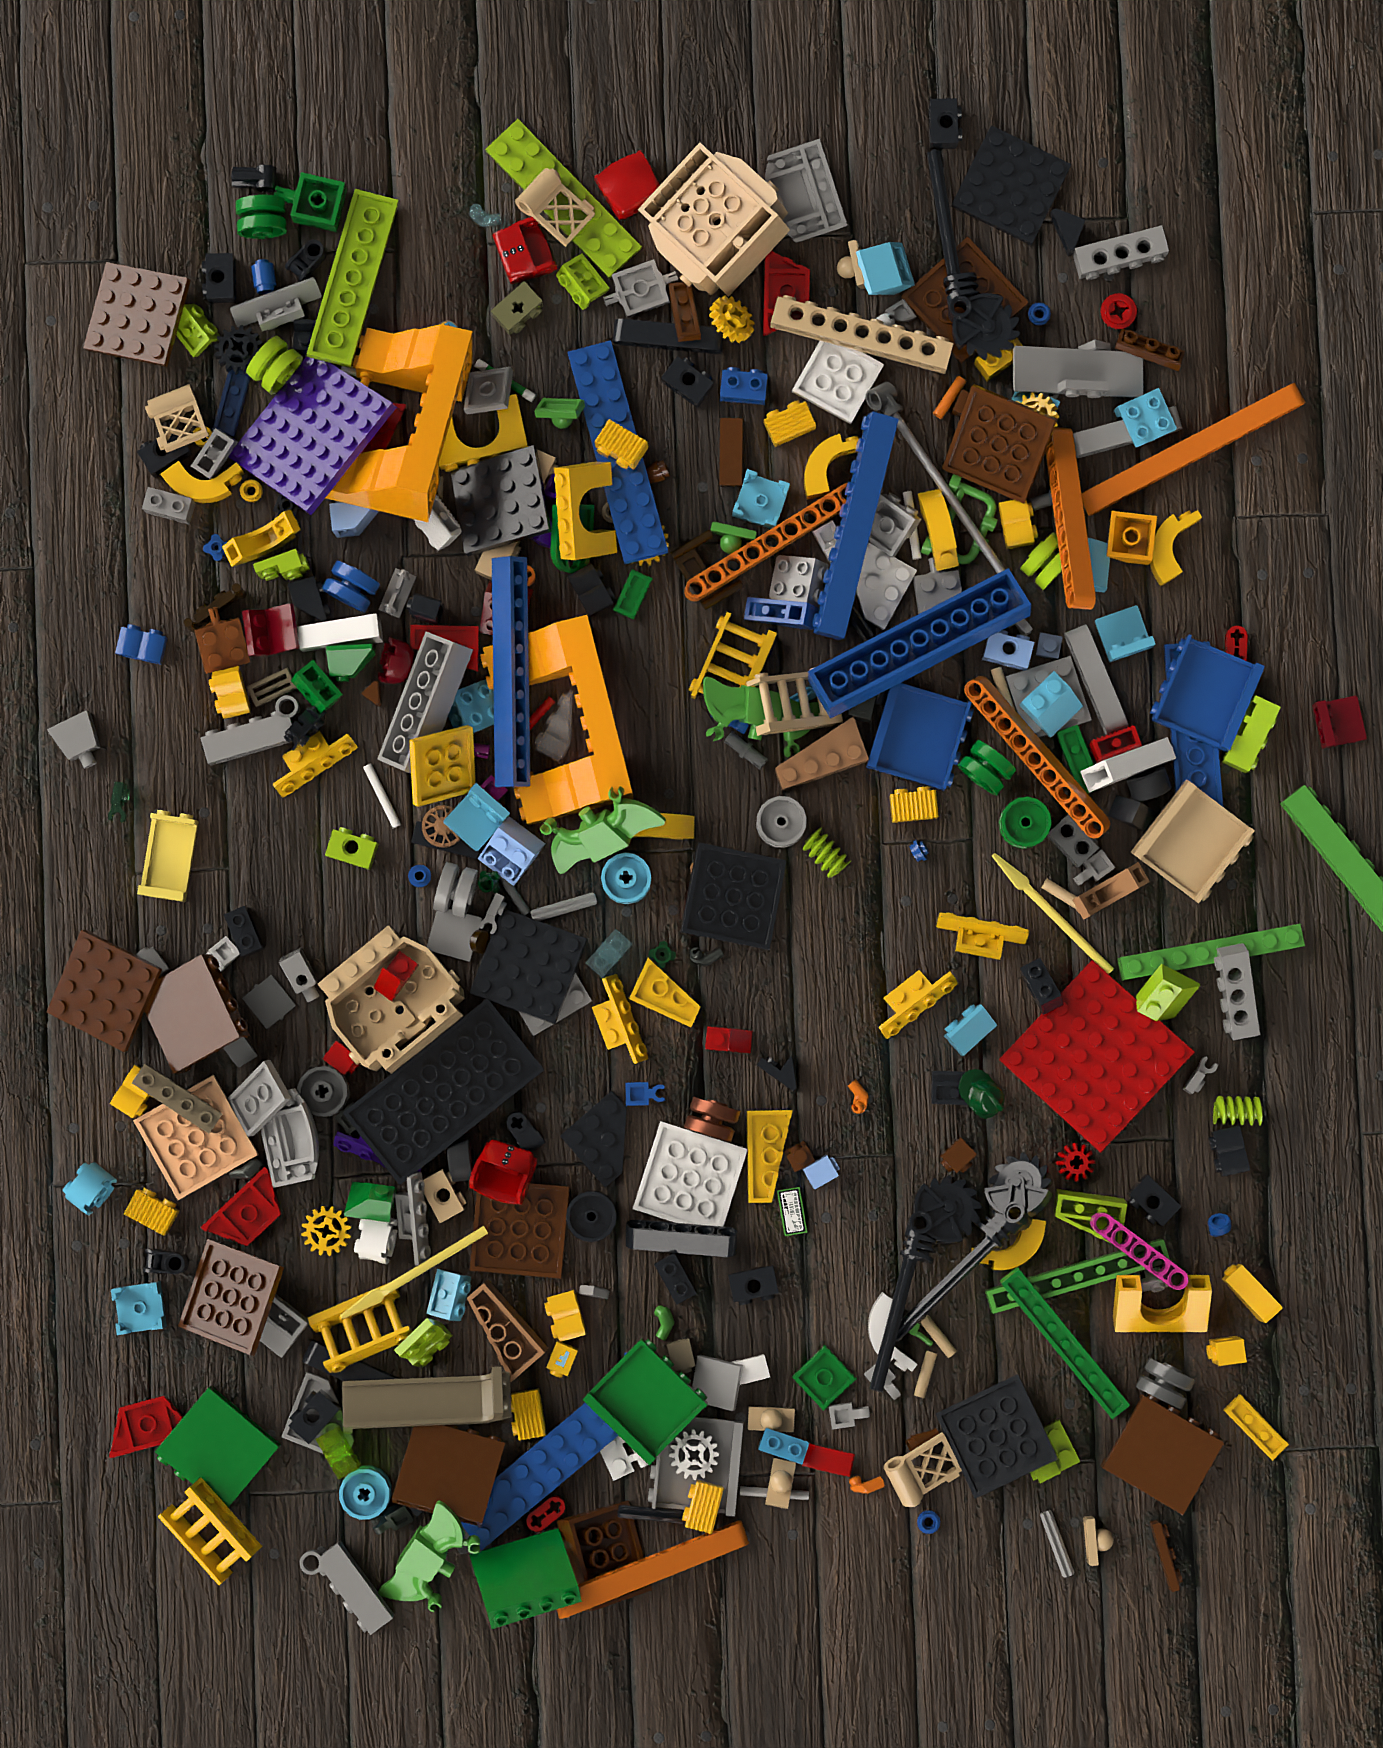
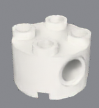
M391 1218L390 1223L368 1219L360 1220L359 1230H362L360 1239L356 1240L354 1252L358 1253L360 1259L374 1260L382 1264L389 1263V1259L386 1257H392L397 1230L393 1229V1225L398 1226L397 1219Z

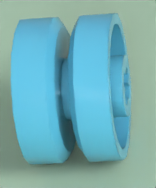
M621 853L610 858L603 867L601 875L603 889L609 898L617 903L627 905L637 903L644 898L650 889L652 880L650 869L644 859L631 853ZM624 875L631 877L629 883H624L622 880Z
M364 1465L353 1469L342 1481L339 1489V1500L343 1509L350 1516L359 1520L372 1519L378 1516L388 1506L392 1497V1484L388 1475L382 1469L372 1465ZM363 1488H364V1490H366V1489H369V1490H370V1493H369L368 1496H366V1495L363 1494V1492H362Z

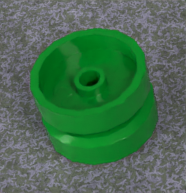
M252 195L236 200V214L241 217L237 221V234L239 236L250 239H267L286 234L287 222L282 217L286 212L284 198L274 195Z
M977 740L970 749L975 759L965 756L958 764V767L975 784L992 795L997 796L1004 787L1000 778L1009 780L1016 772V768L995 749Z
M1031 797L1017 798L1010 802L1001 812L998 822L999 831L1004 841L1012 847L1020 849L1032 848L1042 842L1049 834L1051 816L1047 807L1038 799ZM1023 818H1026V822H1030L1027 827L1021 823Z

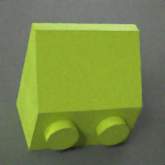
M1161 964L1137 993V1011L1155 1021L1174 1018L1200 987V983Z

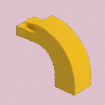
M840 434L834 435L824 440L815 448L808 459L804 474V489L807 500L825 496L830 492L826 470L834 459L843 455L858 453L856 451L858 436L846 438V442H842Z
M177 461L162 472L161 476L177 494L192 498L194 502L212 503L230 496L232 493L227 486L230 484L234 486L242 480V475L245 473L236 462L213 479L199 480L188 474L182 464Z
M940 489L918 493L921 515L929 533L936 570L959 566L954 531Z
M287 510L267 525L253 532L233 537L222 548L231 567L257 559L287 544L296 537L295 534L300 531V528L292 511Z
M1190 510L1178 517L1180 521L1172 514L1155 532L1153 558L1150 567L1160 587L1183 572L1173 555V541L1176 535L1202 519L1198 510L1193 513Z
M660 813L666 819L664 825L642 830L633 836L694 839L695 816Z
M1033 1219L1029 1228L1019 1231L1016 1241L1010 1247L1000 1251L992 1250L980 1263L989 1264V1260H993V1270H1008L1024 1264L1040 1247L1045 1233L1046 1221Z

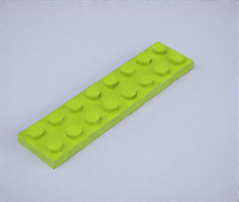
M519 119L512 123L485 149L495 162L523 190L545 168H552L560 174L561 183L581 201L585 199L594 207V217L572 241L609 279L612 277V274L619 271L642 249V246ZM560 192L556 196L557 205H568V198ZM543 210L554 221V211ZM557 210L558 220H570L569 210ZM573 210L574 220H584L587 217L582 210ZM559 225V228L567 236L571 234L570 225Z
M359 189L354 190L307 350V357L351 368L399 200Z

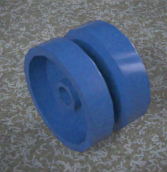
M336 561L331 571L341 582L333 578H327L321 589L346 605L366 613L371 602L360 592L375 595L380 584L363 571Z

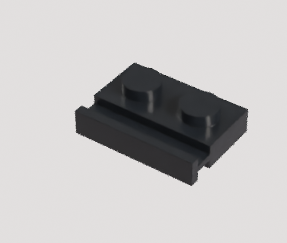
M932 1071L931 1104L967 1105L959 1092L960 1079L966 1072Z

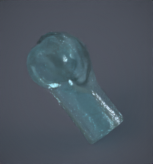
M473 204L470 207L469 215L479 226L486 227L501 224L500 213L488 215L481 209L479 204Z

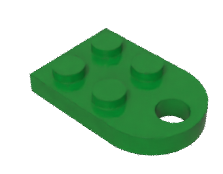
M580 504V521L587 531H593L594 505ZM553 505L551 559L555 567L560 571L574 573L587 566L591 558L574 560L571 567H569L567 559H561L557 506Z

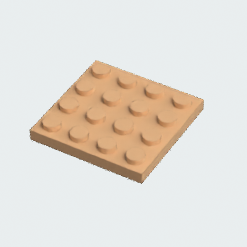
M215 1075L188 1089L189 1092L223 1113L209 1134L164 1104L133 1120L177 1200L184 1198L259 1155L236 1117Z

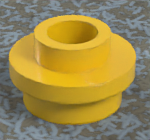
M246 480L240 487V495L247 502H256L263 494L262 486L256 480ZM255 488V494L249 495L248 489Z

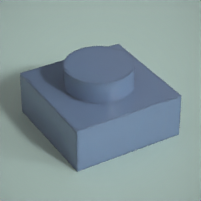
M1040 632L1035 656L1058 660L1062 636Z

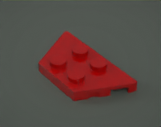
M772 250L765 257L763 335L765 336L778 330L770 327L778 296L782 298L783 295L796 298L797 302L801 303L809 301L810 269L798 265L793 260L785 256L782 257ZM794 311L790 314L794 320H800L803 317L799 311Z
M265 1166L200 1228L249 1246L282 1214L275 1189L272 1185L269 1169Z
M165 1395L120 1407L109 1457L113 1458L161 1445L184 1416Z

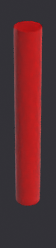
M550 696L530 716V730L555 703V700Z

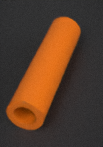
M960 376L956 377L934 410L933 415L939 419L944 417L967 381Z

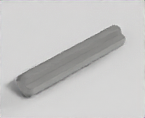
M589 893L531 911L532 919L541 921L596 905L595 893Z
M1051 1510L1043 1511L1040 1513V1517L1063 1577H1069L1074 1574V1570Z

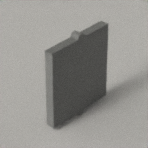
M272 975L259 985L255 984V988L242 998L266 1029L279 1019L283 1020L284 1015L296 1007V1004Z

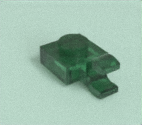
M114 781L111 798L112 806L108 813L110 821H113L116 813L121 814L120 822L125 823L127 819L126 812L122 807H124V802H128L130 790L127 789V784Z

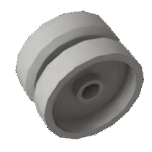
M777 796L769 799L761 806L757 814L756 828L759 836L766 844L774 848H786L794 845L801 839L806 829L807 818L803 807L796 800L790 797ZM780 817L786 820L783 826L777 824V819Z
M446 862L437 887L433 910L445 913L453 900V915L465 918L474 897L478 870L466 867L458 880L459 866Z

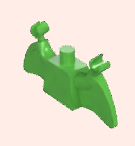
M705 677L703 679L705 703L709 713L718 723L717 726L706 731V736H711L715 732L716 737L713 741L722 739L724 736L723 728H727L733 720H739V722L751 724L748 738L762 740V735L757 736L755 728L764 724L763 720H765L760 689L745 685L729 687L711 677ZM769 691L774 717H777V721H782L784 715L780 695L778 692ZM790 699L792 713L796 719H800V715H802L800 702ZM809 702L811 713H814V717L818 716V713H820L818 702ZM811 729L783 733L784 740L788 744L783 750L786 757L791 756L790 747L794 750V755L800 752V747L794 743V739L802 737Z
M620 786L618 788L619 795L615 794L613 787H611L608 796L614 805L612 813L605 809L595 814L590 807H585L579 812V817L583 821L578 830L558 828L556 821L553 818H548L540 827V831L544 835H549L552 832L555 833L551 854L558 873L563 874L580 860L591 858L593 863L628 847L631 838L638 832L664 825L665 817L644 803L621 798L624 794L623 787Z
M437 1501L432 1519L425 1527L419 1526L399 1557L395 1568L396 1573L379 1588L378 1594L399 1601H418L427 1598L429 1611L435 1612V1605L442 1608V1596L438 1593H432L433 1590L428 1582L432 1581L437 1572L448 1578L451 1576L455 1565L445 1560L450 1548L468 1546V1551L471 1554H477L480 1552V1538L477 1535H471L468 1539H464V1528L457 1515L444 1502Z

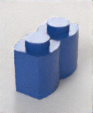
M128 624L127 628L121 627L115 653L119 656L162 665L168 638L163 636L162 631L150 629L149 632H143L141 627Z

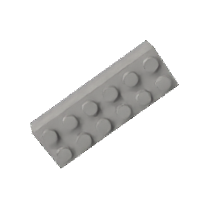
M425 632L377 758L378 760L411 773L409 740L443 730L473 649Z

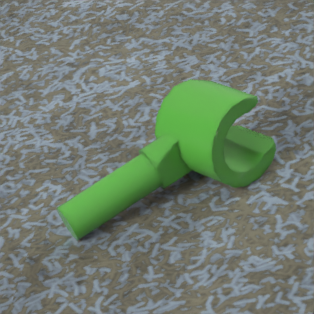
M917 1323L908 1333L920 1338L928 1346H931L933 1341L918 1331L921 1324Z

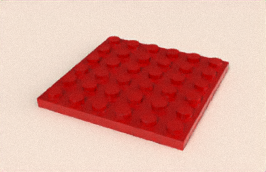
M1091 960L1061 992L1063 1005L1044 1015L1041 1014L1003 1054L999 1061L1097 1151L1102 1153L1195 1052L1160 1020L1155 1021L1138 1012L1137 1000Z

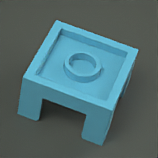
M747 469L732 516L769 529L777 526L790 483L781 480L777 483L759 477L757 472Z
M161 1281L111 1289L112 1301H116L118 1323H116L117 1335L167 1327Z

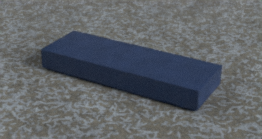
M234 369L228 372L212 430L214 431L215 428L220 429L234 438L251 381V377L244 374L243 370H239L238 375H235Z

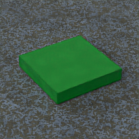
M825 1345L792 1376L823 1411L857 1379Z

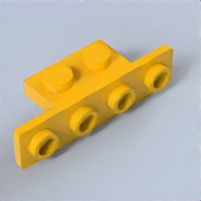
M319 731L311 736L303 747L299 745L294 751L290 750L282 756L291 772L274 782L273 786L281 797L284 798L345 756L351 754L358 747L349 734L344 735L329 745Z
M939 913L936 924L937 928L958 932L955 951L1000 960L1002 955L1003 941L1026 944L1029 930L1023 929L1020 926L1003 925L996 921L987 922L978 920L975 917L956 916L953 913Z
M918 970L886 995L884 1000L896 1014L879 1026L884 1037L888 1039L898 1034L906 1024L917 1019L920 1013L932 1007L943 995L950 993L958 984L954 975L949 971L932 985L922 972Z
M617 974L603 978L602 981L610 1000L596 1005L592 1009L607 1049L609 1050L626 1043L634 1064L647 1060V1048L640 1037L639 1027L634 1021L630 1003L623 992L622 982Z

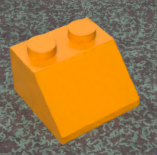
M1111 511L1106 556L1126 563L1149 565L1153 558L1157 516Z

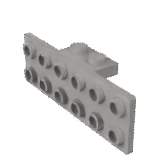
M1015 346L1013 348V390L1015 392L1066 394L1067 397L1087 395L1088 398H1099L1101 396L1137 398L1143 395V358L1122 351Z

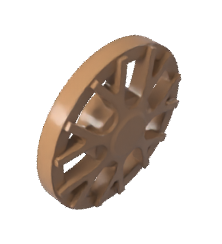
M445 805L436 806L425 814L422 821V832L430 844L440 848H447L460 841L461 838L444 824L445 818L454 810L453 807ZM444 810L445 817L439 818L437 811ZM429 816L436 819L434 824L427 821ZM434 827L435 833L428 835L426 829ZM452 832L456 839L450 842L447 835ZM437 835L444 836L442 843L435 842Z

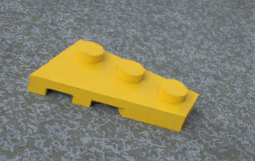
M649 958L629 998L689 1027H692L701 1007Z

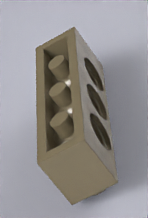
M146 1063L132 1082V1084L208 1134L223 1114Z

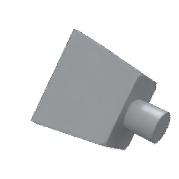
M86 710L47 729L68 760L74 761L79 758L84 769L96 764L92 752L100 748V743L90 712Z
M300 947L281 957L279 964L295 993L302 992L307 1002L318 998L319 994L314 986L318 980L302 948ZM305 975L307 980L301 982L298 976Z

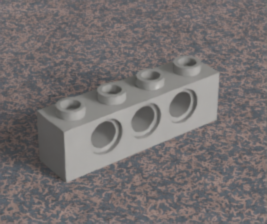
M1161 225L1077 247L1072 254L1079 279L1093 280L1098 278L1099 274L1106 272L1108 275L1120 272L1121 268L1128 266L1130 269L1141 267L1144 262H1161L1167 256L1169 249ZM1141 244L1147 246L1148 252L1141 253L1137 246ZM1116 251H1124L1127 255V258H1118L1116 256ZM1094 257H1103L1105 263L1102 265L1097 264L1094 261Z
M1244 943L1216 948L1217 957H1214L1216 970L1220 972L1217 984L1219 991L1223 993L1220 1005L1222 1012L1226 1014V1020H1223L1225 1033H1229L1233 1040L1258 1036L1260 1031L1249 951ZM1238 968L1234 974H1228L1231 969ZM1241 989L1237 995H1231L1234 990ZM1243 1010L1241 1015L1234 1016L1237 1011Z

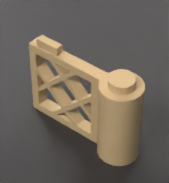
M545 168L519 195L515 203L523 213L532 216L566 247L594 217V207L585 199L581 201L561 183L560 174L556 170ZM560 192L568 198V205H557L556 196ZM543 210H553L554 221L545 220L540 215ZM557 210H569L570 220H558ZM573 210H582L587 217L584 220H574ZM559 225H570L571 234L567 239L559 232Z
M190 384L147 401L148 406H145L149 418H154L160 437L156 438L160 450L165 449L167 453L209 436ZM195 411L190 419L183 417L186 412ZM166 420H173L170 427L161 424V422ZM179 422L186 423L183 431L176 429ZM192 426L201 428L198 432L189 433ZM172 434L179 436L177 440L170 443L167 442Z
M942 1432L903 1457L891 1458L884 1465V1470L905 1507L919 1505L925 1493L945 1481L948 1483L960 1476L959 1472L962 1471ZM942 1442L943 1449L941 1454L932 1453L934 1446ZM919 1455L925 1456L921 1467L913 1465L911 1460ZM930 1457L939 1459L936 1469L927 1468ZM944 1460L952 1461L953 1468L948 1471H941ZM925 1472L934 1474L932 1480L924 1485L922 1479Z

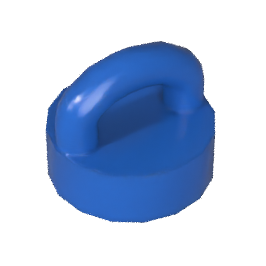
M1222 1213L1212 1215L1208 1219L1210 1235L1219 1237L1228 1233L1231 1230L1230 1217Z

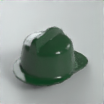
M972 1069L963 1074L959 1082V1092L963 1100L977 1116L984 1119L992 1118L1004 1109V1093L983 1070Z

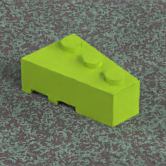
M1258 696L1253 697L1233 745L1228 752H1225L1221 763L1243 773L1249 772L1250 769L1254 770L1259 761L1257 755L1260 749H1264L1268 741L1267 734L1270 729H1273L1281 707Z
M1056 1189L1053 1212L1055 1217L1079 1229H1083L1099 1239L1107 1241L1091 1228V1217L1095 1213L1103 1212L1124 1226L1127 1202L1124 1198ZM1099 1217L1096 1221L1097 1228L1104 1229L1108 1223L1107 1219ZM1118 1231L1115 1234L1117 1243H1121L1123 1231Z

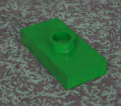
M632 569L613 611L634 620L653 578Z

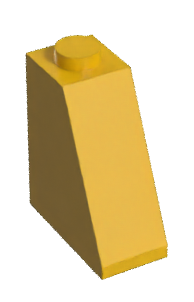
M1232 1264L1224 1271L1225 1276L1222 1280L1259 1321L1267 1323L1283 1309L1243 1265L1238 1264L1235 1266V1264Z

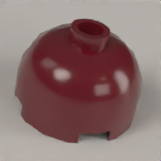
M389 637L390 644L385 643L381 652L379 664H382L383 670L382 673H378V678L381 682L398 684L404 682L409 677L415 661L414 651L406 642Z

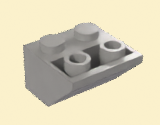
M275 1294L260 1341L282 1358L309 1324L308 1319Z

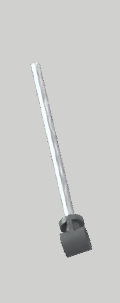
M884 382L867 391L866 402L872 410H881L884 415L899 419L897 428L997 574L1006 570L899 415L903 407L901 404L896 403L897 391L895 387L889 382Z

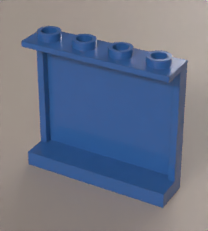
M1189 634L1185 639L1181 638L1176 649L1179 652L1176 660L1172 659L1167 672L1171 674L1168 681L1164 680L1161 684L1159 693L1162 695L1159 702L1155 701L1151 708L1150 714H1153L1151 721L1228 752L1233 745L1265 666L1259 663L1252 664L1191 638L1192 635Z
M903 683L891 687L866 768L942 791L946 789V786L951 787L954 774L951 773L953 764H958L961 752L957 751L959 743L964 744L967 730H964L966 721H971L974 709L970 708L972 702L968 701L966 703Z

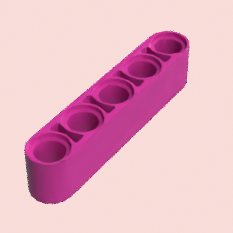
M1103 1212L1095 1213L1091 1217L1090 1225L1095 1232L1167 1286L1175 1290H1181L1187 1286L1188 1275L1184 1270L1113 1217ZM1099 1217H1105L1108 1221L1104 1229H1098L1096 1226V1221ZM1118 1231H1124L1126 1234V1239L1123 1243H1117L1115 1240V1234ZM1141 1244L1144 1246L1145 1252L1141 1257H1136L1134 1255V1248ZM1160 1258L1163 1261V1268L1155 1271L1152 1263L1155 1259ZM1179 1272L1182 1276V1281L1178 1285H1173L1171 1277L1174 1273Z

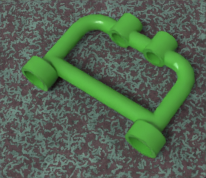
M953 474L948 486L960 503L965 493L987 504V511L979 528L980 533L985 539L988 530L993 532L998 520L994 518L996 503L992 496L960 482L962 477ZM950 505L948 512L952 523L956 512ZM929 536L926 537L920 551L928 556L932 552ZM975 540L967 555L957 554L959 564H968L974 561L979 551L982 552Z

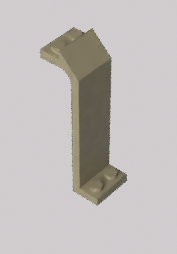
M492 1367L490 1374L482 1376L342 1381L343 1434H353V1429L479 1424L512 1417L510 1371L502 1372V1367Z

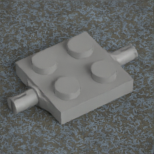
M653 259L612 274L615 293L605 296L603 299L606 306L619 301L624 308L627 318L670 303L666 293V284L678 280L675 271L662 276Z
M928 559L930 572L926 575L913 577L918 614L962 592L958 570L948 572L937 571L934 559Z

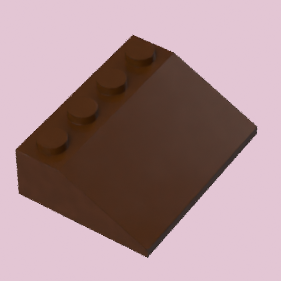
M629 1500L582 1512L557 1521L577 1584L644 1558L634 1519L619 1518L617 1514L619 1505L630 1506ZM651 1584L585 1611H595L651 1591Z

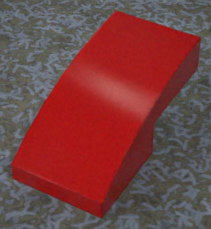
M809 1443L802 1466L850 1477L855 1454Z

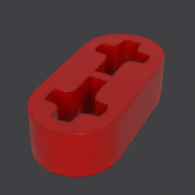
M1237 625L1227 631L1225 636V652L1234 655L1235 649H1237V656L1246 661L1248 636L1245 628ZM1235 630L1238 631L1239 635H1242V638L1238 640V646H1235V638H1231Z
M557 1495L551 1496L532 1510L526 1520L528 1528L534 1532H539L560 1517L566 1507L564 1499ZM551 1501L555 1503L559 1501L561 1503L559 1512L553 1510L548 1514L547 1510L551 1507ZM544 1513L545 1517L541 1520L542 1525L535 1524L533 1526L531 1524L533 1521L532 1516L539 1517Z

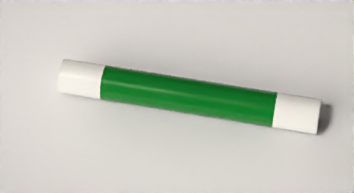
M480 359L475 364V367L481 371L495 369ZM512 380L511 390L530 402L535 399L536 394Z

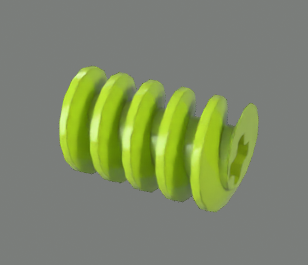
M820 827L805 841L803 850L811 849L809 857L818 856L815 864L823 862L821 870L830 869L827 877L831 878L841 872L851 861L844 862L846 854L838 856L841 848L832 849L834 841L826 842L828 834L820 836L819 834L822 830V827Z
M1222 1096L1216 1098L1213 1107L1214 1124L1217 1123L1218 1118H1221L1223 1125L1226 1124L1227 1118H1230L1232 1125L1235 1124L1236 1119H1239L1241 1125H1244L1246 1119H1248L1249 1124L1252 1126L1255 1119L1258 1120L1259 1126L1262 1124L1263 1112L1259 1097H1254L1252 1102L1250 1097H1245L1243 1102L1240 1096H1236L1234 1102L1231 1096H1227L1225 1102Z

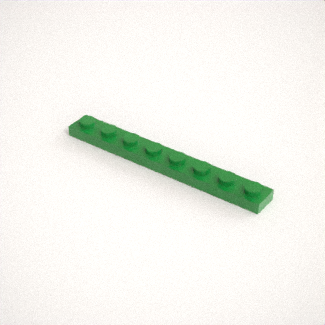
M1016 1267L1000 1280L1003 1287L1111 1419H1114L1130 1406L1129 1402L1019 1267Z

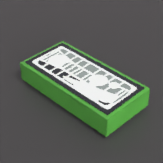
M800 1187L777 1190L784 1236L807 1233Z

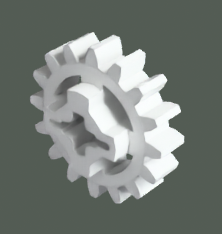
M692 1429L690 1435L683 1431L684 1437L681 1439L679 1436H676L675 1439L678 1443L671 1444L670 1446L675 1450V1452L669 1453V1457L675 1458L671 1462V1466H678L677 1474L682 1471L685 1472V1479H687L689 1474L692 1475L693 1480H696L697 1474L705 1478L706 1470L710 1473L713 1472L711 1464H718L713 1459L719 1456V1452L713 1451L717 1447V1443H710L712 1436L709 1435L705 1438L703 1430H701L699 1435L696 1434L695 1429ZM691 1439L701 1440L698 1444H690L688 1442ZM707 1447L710 1452L708 1461L703 1457V1452ZM680 1448L685 1452V1457L681 1462L678 1456ZM688 1449L692 1451L699 1450L698 1456L700 1460L695 1457L690 1459ZM690 1465H699L701 1467L696 1470L688 1469Z

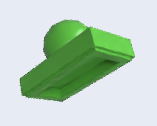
M542 398L534 412L536 418H551L555 427L564 429L572 424L573 419L579 417L585 407V403L582 399Z
M712 522L711 526L712 534L722 536L720 547L727 554H732L740 549L742 541L751 542L756 539L757 532L718 522Z

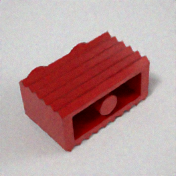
M1132 725L1126 729L1123 728L1109 735L1106 734L1100 738L1093 739L1089 746L1095 762L1099 763L1139 748L1142 744L1135 726Z

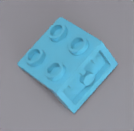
M1159 388L1119 405L1114 409L1116 417H1122L1136 448L1177 429Z
M1136 605L1095 620L1109 663L1150 649L1155 645L1153 636H1148L1139 608Z
M486 679L457 691L448 714L453 728L469 725L473 727L474 734L477 731L494 725L493 689L489 690Z
M475 783L467 796L445 818L444 824L471 848L478 851L508 818L510 812Z

